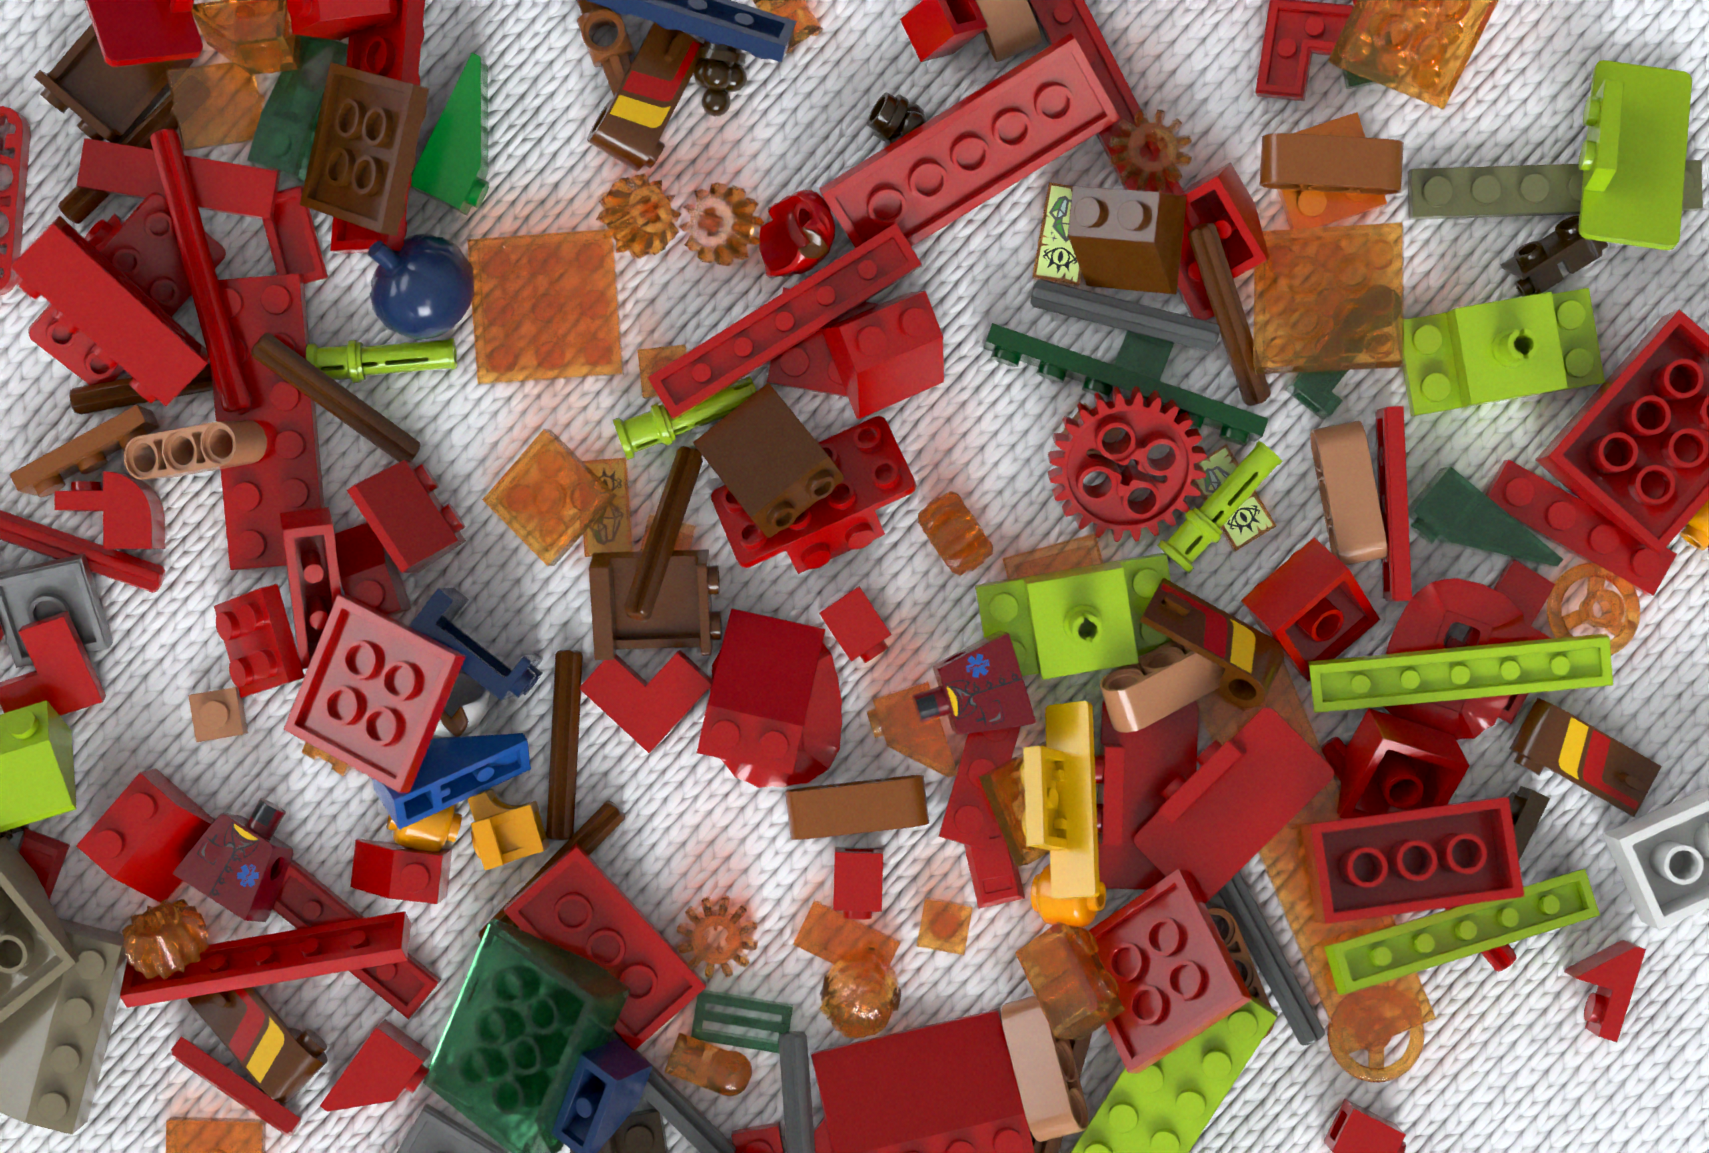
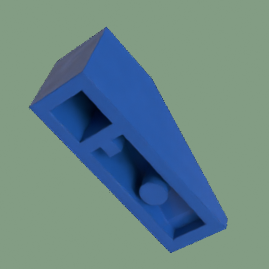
M523 733L433 738L410 792L399 793L372 778L373 788L400 830L531 770L528 740Z

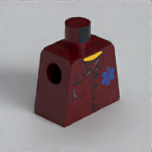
M1004 631L996 632L933 665L938 687L912 695L921 723L947 715L952 731L956 734H969L1036 723L1010 635Z
M261 798L249 819L240 815L222 813L185 856L173 874L245 921L266 922L293 856V848L273 835L286 811L276 804Z

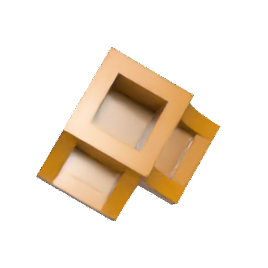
M493 789L483 791L468 798L474 822L471 823L473 830L471 831L472 843L477 857L482 860L484 870L543 852L550 847L537 800L522 805H510L501 801Z

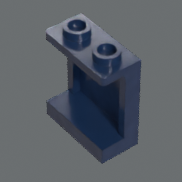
M438 588L410 623L409 627L465 655L461 670L501 701L514 696L519 698L522 694L526 695L543 674L537 669L543 658L537 653L524 655L514 669H510L452 623L469 599L455 588Z

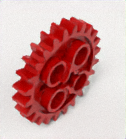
M1134 386L1129 399H1124L1119 388L1114 387L1112 401L1106 402L1097 392L1094 393L1096 407L1091 410L1080 402L1076 404L1081 416L1078 421L1064 416L1062 420L1068 434H1053L1052 437L1055 445L1062 450L1048 452L1047 456L1050 464L1057 467L1047 471L1050 483L1059 484L1052 490L1055 500H1066L1062 505L1064 515L1069 517L1078 513L1076 523L1080 530L1093 522V531L1096 538H1100L1109 528L1111 529L1114 541L1119 542L1124 530H1130L1133 539L1137 542L1140 540L1141 528L1148 527L1154 536H1158L1159 528L1157 522L1163 519L1167 524L1174 527L1176 522L1172 512L1175 509L1186 513L1191 510L1185 500V496H1200L1199 487L1192 480L1206 478L1203 466L1197 464V462L1206 459L1207 455L1203 447L1194 446L1202 440V437L1197 428L1189 429L1193 421L1188 412L1176 416L1179 407L1175 400L1172 399L1161 407L1162 398L1156 390L1145 401L1139 386ZM1119 427L1126 430L1122 439L1117 442L1109 443L1102 440L1103 435L1111 428ZM1157 444H1167L1170 446L1167 454L1161 458L1153 459L1147 456L1149 450ZM1089 449H1095L1100 451L1102 455H1088L1087 451ZM1130 459H1134L1136 466L1127 464L1130 462ZM1117 463L1126 465L1123 471L1119 470ZM1102 471L1106 473L1105 479L1098 485L1091 486L1083 483L1085 477L1091 472ZM1150 474L1158 476L1166 475L1165 480L1160 481L1154 479ZM1146 487L1151 489L1149 495L1141 501H1131L1128 499L1129 494L1136 488Z

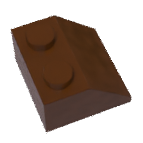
M1073 186L1068 237L1086 286L1177 295L1187 196L1150 191Z

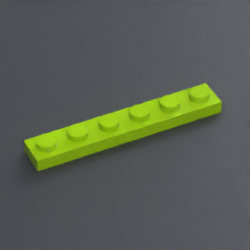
M1607 633L1309 662L1314 713L1613 685L1610 637Z
M1586 870L1572 871L1523 886L1525 897L1457 906L1324 946L1338 994H1348L1600 916Z

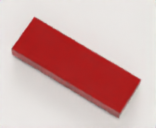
M182 1036L171 1049L172 1056L176 1061L285 1136L289 1137L290 1135L292 1137L302 1123L300 1117Z

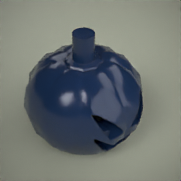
M416 234L404 239V245L400 251H393L380 240L373 243L369 248L368 256L379 264L371 279L372 289L370 298L372 308L388 329L415 340L430 339L445 334L463 318L474 297V273L472 265L456 244L443 237H436L431 234Z

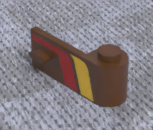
M653 22L615 96L606 104L592 126L587 142L636 172L644 165L652 168L665 146L659 139L688 85L696 65L701 59L697 57L698 48H703L704 44L684 31L665 29L656 22Z
M1164 577L1140 619V622L1223 667L1225 670L1219 681L1220 690L1228 700L1241 707H1257L1265 701L1285 657L1282 647L1271 636L1257 630Z
M1540 698L1535 700L1509 748L1517 754L1513 762L1539 776L1544 768L1552 771L1635 817L1662 767L1571 713Z
M255 987L186 999L257 1085L268 1096L281 1104H287L328 1062L324 1052L327 1049L325 1041L309 1028H306L304 1031L289 1028Z

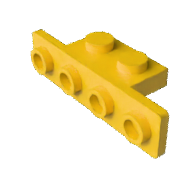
M1087 701L1048 705L1045 708L1046 747L1033 746L1023 748L1024 762L1020 768V778L1025 788V811L1022 815V829L1026 836V846L1050 850L1051 895L1054 899L1098 897L1100 894L1093 705Z

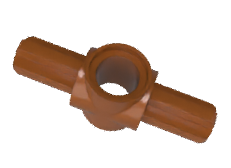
M576 0L582 14L577 19L583 41L586 44L594 67L603 68L612 94L615 96L631 65L629 56L635 52L621 14L593 2ZM603 26L615 27L618 30V36L614 43L603 47L593 42L594 34L599 28Z

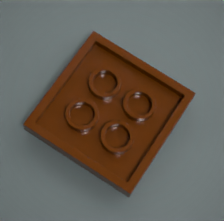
M330 62L300 205L379 233L397 236L400 220L405 212V197L410 174L416 163V147L420 129L427 113L426 102L429 88Z

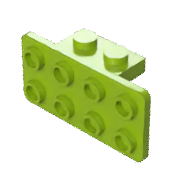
M1607 60L1599 61L1594 67L1591 96L1587 98L1583 112V126H1588L1587 139L1582 144L1579 156V170H1584L1578 231L1583 238L1660 250H1672L1680 240L1692 77L1689 73Z

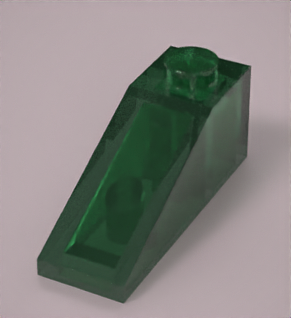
M299 35L260 115L248 155V161L259 168L275 170L282 176L305 182L330 62L344 65L348 44L332 39Z
M1451 466L1440 468L1408 506V516L1413 520L1409 527L1430 544L1438 540L1443 544L1544 567H1558L1564 560Z

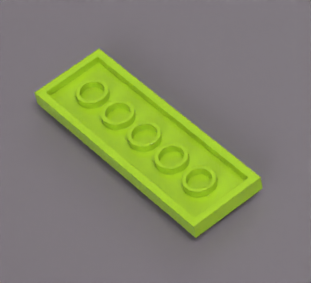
M1252 996L1253 999L1139 1074L1128 1073L1124 1067L1089 1121L1088 1128L1082 1132L1069 1153H1189L1276 1020L1278 1012Z

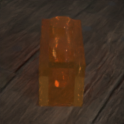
M1057 922L1015 953L1056 1038L1082 1040L1125 1010L1118 997L1119 987L1113 976L1104 969L1097 954L1098 944L1094 936L1084 927H1073L1063 922Z

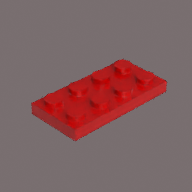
M578 843L504 908V912L634 1051L706 988V981Z

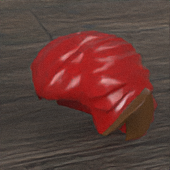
M801 190L788 195L778 203H774L772 207H768V213L772 220L760 226L759 250L765 264L766 276L769 278L779 276L785 278L812 270L814 266L827 256L835 238L833 216L824 198L813 190Z

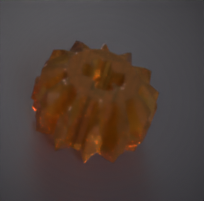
M1141 109L1135 114L1136 126L1126 119L1119 123L1118 128L1124 137L1112 136L1109 146L1122 153L1112 156L1109 159V164L1111 167L1126 165L1127 168L1118 178L1122 184L1128 182L1131 176L1134 175L1138 177L1135 185L1136 191H1144L1148 179H1151L1154 190L1156 192H1163L1166 183L1164 176L1174 183H1178L1181 180L1182 174L1176 166H1188L1191 163L1192 157L1178 150L1189 146L1192 141L1189 135L1175 138L1174 134L1182 125L1178 118L1166 127L1162 125L1165 111L1158 109L1152 123H1149L1147 114ZM1145 141L1152 142L1151 148L1157 144L1161 150L1155 162L1148 161L1149 155L1143 158L1139 153Z
M645 173L635 175L632 178L623 177L617 180L599 200L604 210L599 212L596 220L606 224L608 228L602 238H614L616 240V253H624L629 250L633 259L643 258L646 255H656L666 249L665 246L668 245V242L673 240L679 233L674 223L678 221L682 213L672 209L670 205L675 195H664L662 193V180H654L649 183Z
M719 182L711 184L709 191L704 189L694 191L697 205L687 204L682 206L686 213L690 214V220L684 222L679 227L683 232L691 233L684 245L689 250L698 251L697 258L705 263L711 264L716 262L720 266H730L733 264L734 258L738 260L749 258L747 244L757 245L761 243L759 238L753 234L754 228L760 227L765 223L762 218L752 216L759 203L755 199L746 197V191L743 188L735 185L727 187L726 184ZM721 221L724 222L723 228H720Z
M950 491L941 497L937 496L918 513V523L952 573L961 576L970 570L973 571L984 564V560L993 554V544L959 494Z
M723 895L719 909L716 910L710 896L703 897L702 908L704 915L697 908L689 906L685 914L694 924L680 923L677 927V933L691 937V939L679 943L677 947L679 953H687L694 950L695 954L687 965L693 970L702 960L707 962L705 977L708 978L713 977L716 964H721L725 977L732 976L734 971L731 959L740 966L746 967L750 959L741 949L756 950L758 946V940L744 936V934L751 933L757 929L756 920L740 923L739 920L745 915L748 908L745 904H741L733 913L727 911L730 897ZM714 926V931H717L719 926L725 928L728 931L725 938L727 945L722 947L721 942H718L717 946L714 947L709 944L707 940L711 933L707 928Z
M164 899L160 905L155 907L147 905V911L143 914L131 916L132 924L122 930L124 937L123 945L125 947L124 953L130 965L134 966L136 971L142 972L146 979L153 978L159 974L165 980L172 972L179 970L184 973L185 966L189 963L201 961L200 953L209 947L207 941L208 934L205 929L207 925L202 914L198 913L195 906H189L184 899L177 900L172 904L167 899Z

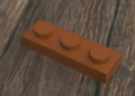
M135 405L9 475L19 492L46 497L54 494V491L64 488L66 485L64 480L78 472L88 474L100 469L107 464V456L120 449L125 451L126 445L131 439L147 435L160 428V425L152 410Z

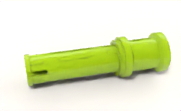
M454 338L364 346L362 342L349 340L348 344L344 346L318 347L316 343H309L306 348V360L333 380L351 379L353 383H361L362 380H366L367 375L447 368L457 369V352Z
M748 376L733 383L676 420L671 417L663 404L658 405L657 403L651 405L649 412L624 421L618 417L613 419V423L626 458L629 460L634 458L637 451L659 443L668 446L673 444L672 441L676 440V435L724 418L757 391L751 376Z
M1258 441L1253 450L1226 477L1224 482L1199 509L1194 507L1185 513L1186 520L1167 541L1161 540L1157 546L1190 574L1194 569L1192 563L1211 542L1218 543L1222 538L1223 532L1220 528L1252 495L1277 465H1280L1283 461L1269 447Z

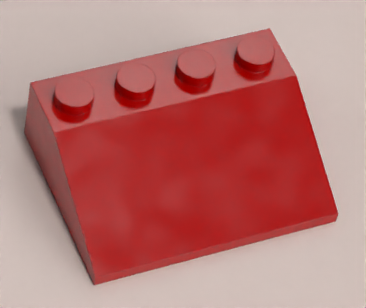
M1680 309L1664 315L1605 380V383L1597 389L1535 459L1573 494L1656 554H1660L1709 500V334Z
M997 1009L810 1053L832 1153H1035L1007 1041Z

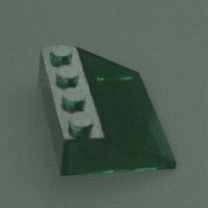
M497 919L490 920L430 1064V1071L423 1083L509 1152L557 1153L562 1150L564 1143L553 1136L551 1132L580 1055L608 1043L631 989L595 962Z

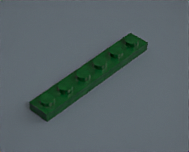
M993 323L983 349L992 351L990 358L997 362L1018 367L1021 361L1038 367L1036 374L1043 378L1063 383L1065 377L1084 383L1083 391L1092 395L1098 392L1103 398H1109L1110 394L1113 393L1114 387H1118L1122 396L1129 399L1134 386H1139L1143 400L1146 401L1150 394L1156 390L1162 398L1161 407L1173 399L1179 407L1176 416L1188 412L1193 421L1189 428L1201 430L1202 424L1221 430L1219 434L1221 439L1234 444L1246 446L1248 440L1255 442L1262 438L1269 418Z

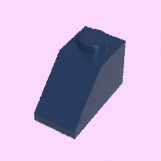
M619 1039L582 1053L551 1134L575 1153H597L637 1107L653 1065Z

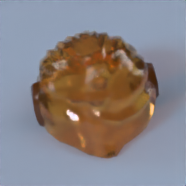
M868 946L861 952L843 957L832 965L828 974L824 976L823 986L820 991L822 1003L819 1010L827 1016V1020L831 1021V1026L834 1027L835 1031L840 1032L846 1038L864 1039L866 1036L876 1035L886 1028L893 1012L899 1010L901 989L898 986L896 973L883 955L874 947Z

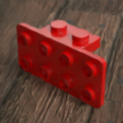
M85 0L103 58L110 66L117 67L199 57L202 53L203 43L192 14L194 0Z
M157 192L150 193L125 221L114 213L108 221L104 219L98 221L87 233L85 239L171 317L192 295L168 203L162 194ZM205 231L214 268L216 269L224 260L226 251L217 240ZM51 303L30 325L28 329L30 339L89 385L114 381L124 370L120 365L113 370L103 363L91 350L95 345L94 342L81 330L74 335L65 329L53 317L52 314L56 311V308Z
M875 416L818 442L844 475V479L834 487L828 496L816 501L796 517L795 521L788 528L779 531L771 538H768L750 518L726 485L712 492L711 500L741 567L749 568L787 551L797 573L800 574L809 569L820 568L827 564L830 559L852 549L864 548L871 544L874 539L885 535L875 510L912 494L916 489V482L884 417Z
M1104 699L1102 701L1100 755H1095L1096 784H1099L1098 803H1096L1099 882H1103L1107 889L1148 890L1166 878L1136 847L1134 837L1159 812L1158 809L1167 801L1161 793L1181 773L1189 779L1197 771V761L1195 759L1197 758L1199 706L1196 701L1145 728L1133 732L1116 731L1112 727Z
M1266 707L1261 709L1224 745L1215 739L1195 759L1201 767L1189 779L1181 773L1161 793L1167 801L1158 809L1159 812L1134 837L1136 847L1166 877L1177 869L1188 871L1204 904L1243 868L1334 777L1333 767L1273 708Z

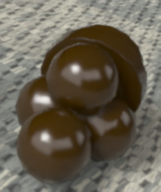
M704 39V47L698 48L697 57L707 59L700 61L696 65L694 79L699 86L707 89L701 99L704 111L708 115L717 117L724 115L729 110L731 102L728 92L741 90L747 82V72L738 64H745L746 54L741 53V49L725 44H713Z
M886 92L878 99L871 110L867 126L875 130L874 136L885 141L886 146L927 121L924 110L919 105L909 103V100L900 94L894 97Z

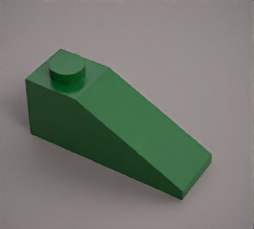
M471 53L412 173L411 187L416 191L465 215H468L472 206L478 208L481 205L490 184L485 180L488 175V66L480 56Z

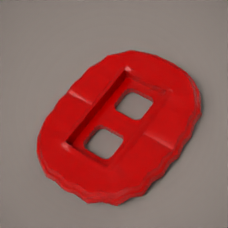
M1460 578L1443 579L1429 583L1412 597V601H1409L1397 622L1386 654L1446 649L1444 640L1450 625L1454 622H1459L1479 630L1480 636L1476 646L1527 641L1529 636L1523 612L1506 594L1483 584ZM1510 695L1384 706V708L1393 716L1452 734L1456 740L1475 739L1485 729L1495 725L1501 710L1508 704Z
M824 643L821 648L793 775L721 759L735 778L748 782L758 788H784L791 785L808 784L830 769L840 750L842 699L833 657ZM720 651L712 664V679H714Z

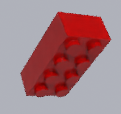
M60 215L10 266L17 273L13 281L34 300H37L42 295L56 308V311L52 314L53 317L70 333L76 335L81 330L95 344L91 348L92 352L111 369L114 370L120 365L133 378L130 382L131 387L151 404L158 399L167 406L208 364L207 349Z
M1509 797L1489 798L1301 824L1314 914L1317 923L1332 924L1525 897Z

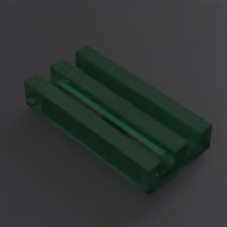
M703 990L697 996L691 1039L779 1053L778 1040L702 1028L703 1020L778 1032L780 1036L790 1029L793 1004ZM706 1003L782 1015L780 1022L707 1010L705 1008Z

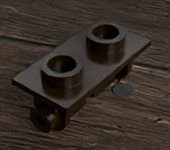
M1572 216L1558 223L1555 231L1543 239L1529 242L1519 247L1514 252V257L1502 263L1501 267L1520 278L1515 282V287L1522 297L1541 294L1564 280L1557 264L1563 261L1567 271L1573 274L1602 257V250L1608 247L1607 242L1583 238L1578 231L1579 216Z

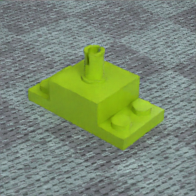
M1589 288L1555 294L1547 292L1455 308L1445 313L1395 322L1411 417L1605 383Z
M1158 553L975 585L983 638L999 631L1009 633L1022 676L1040 674L1042 680L1139 663L1138 656H1142L1172 640L1140 622L1163 577L1171 581L1167 554Z

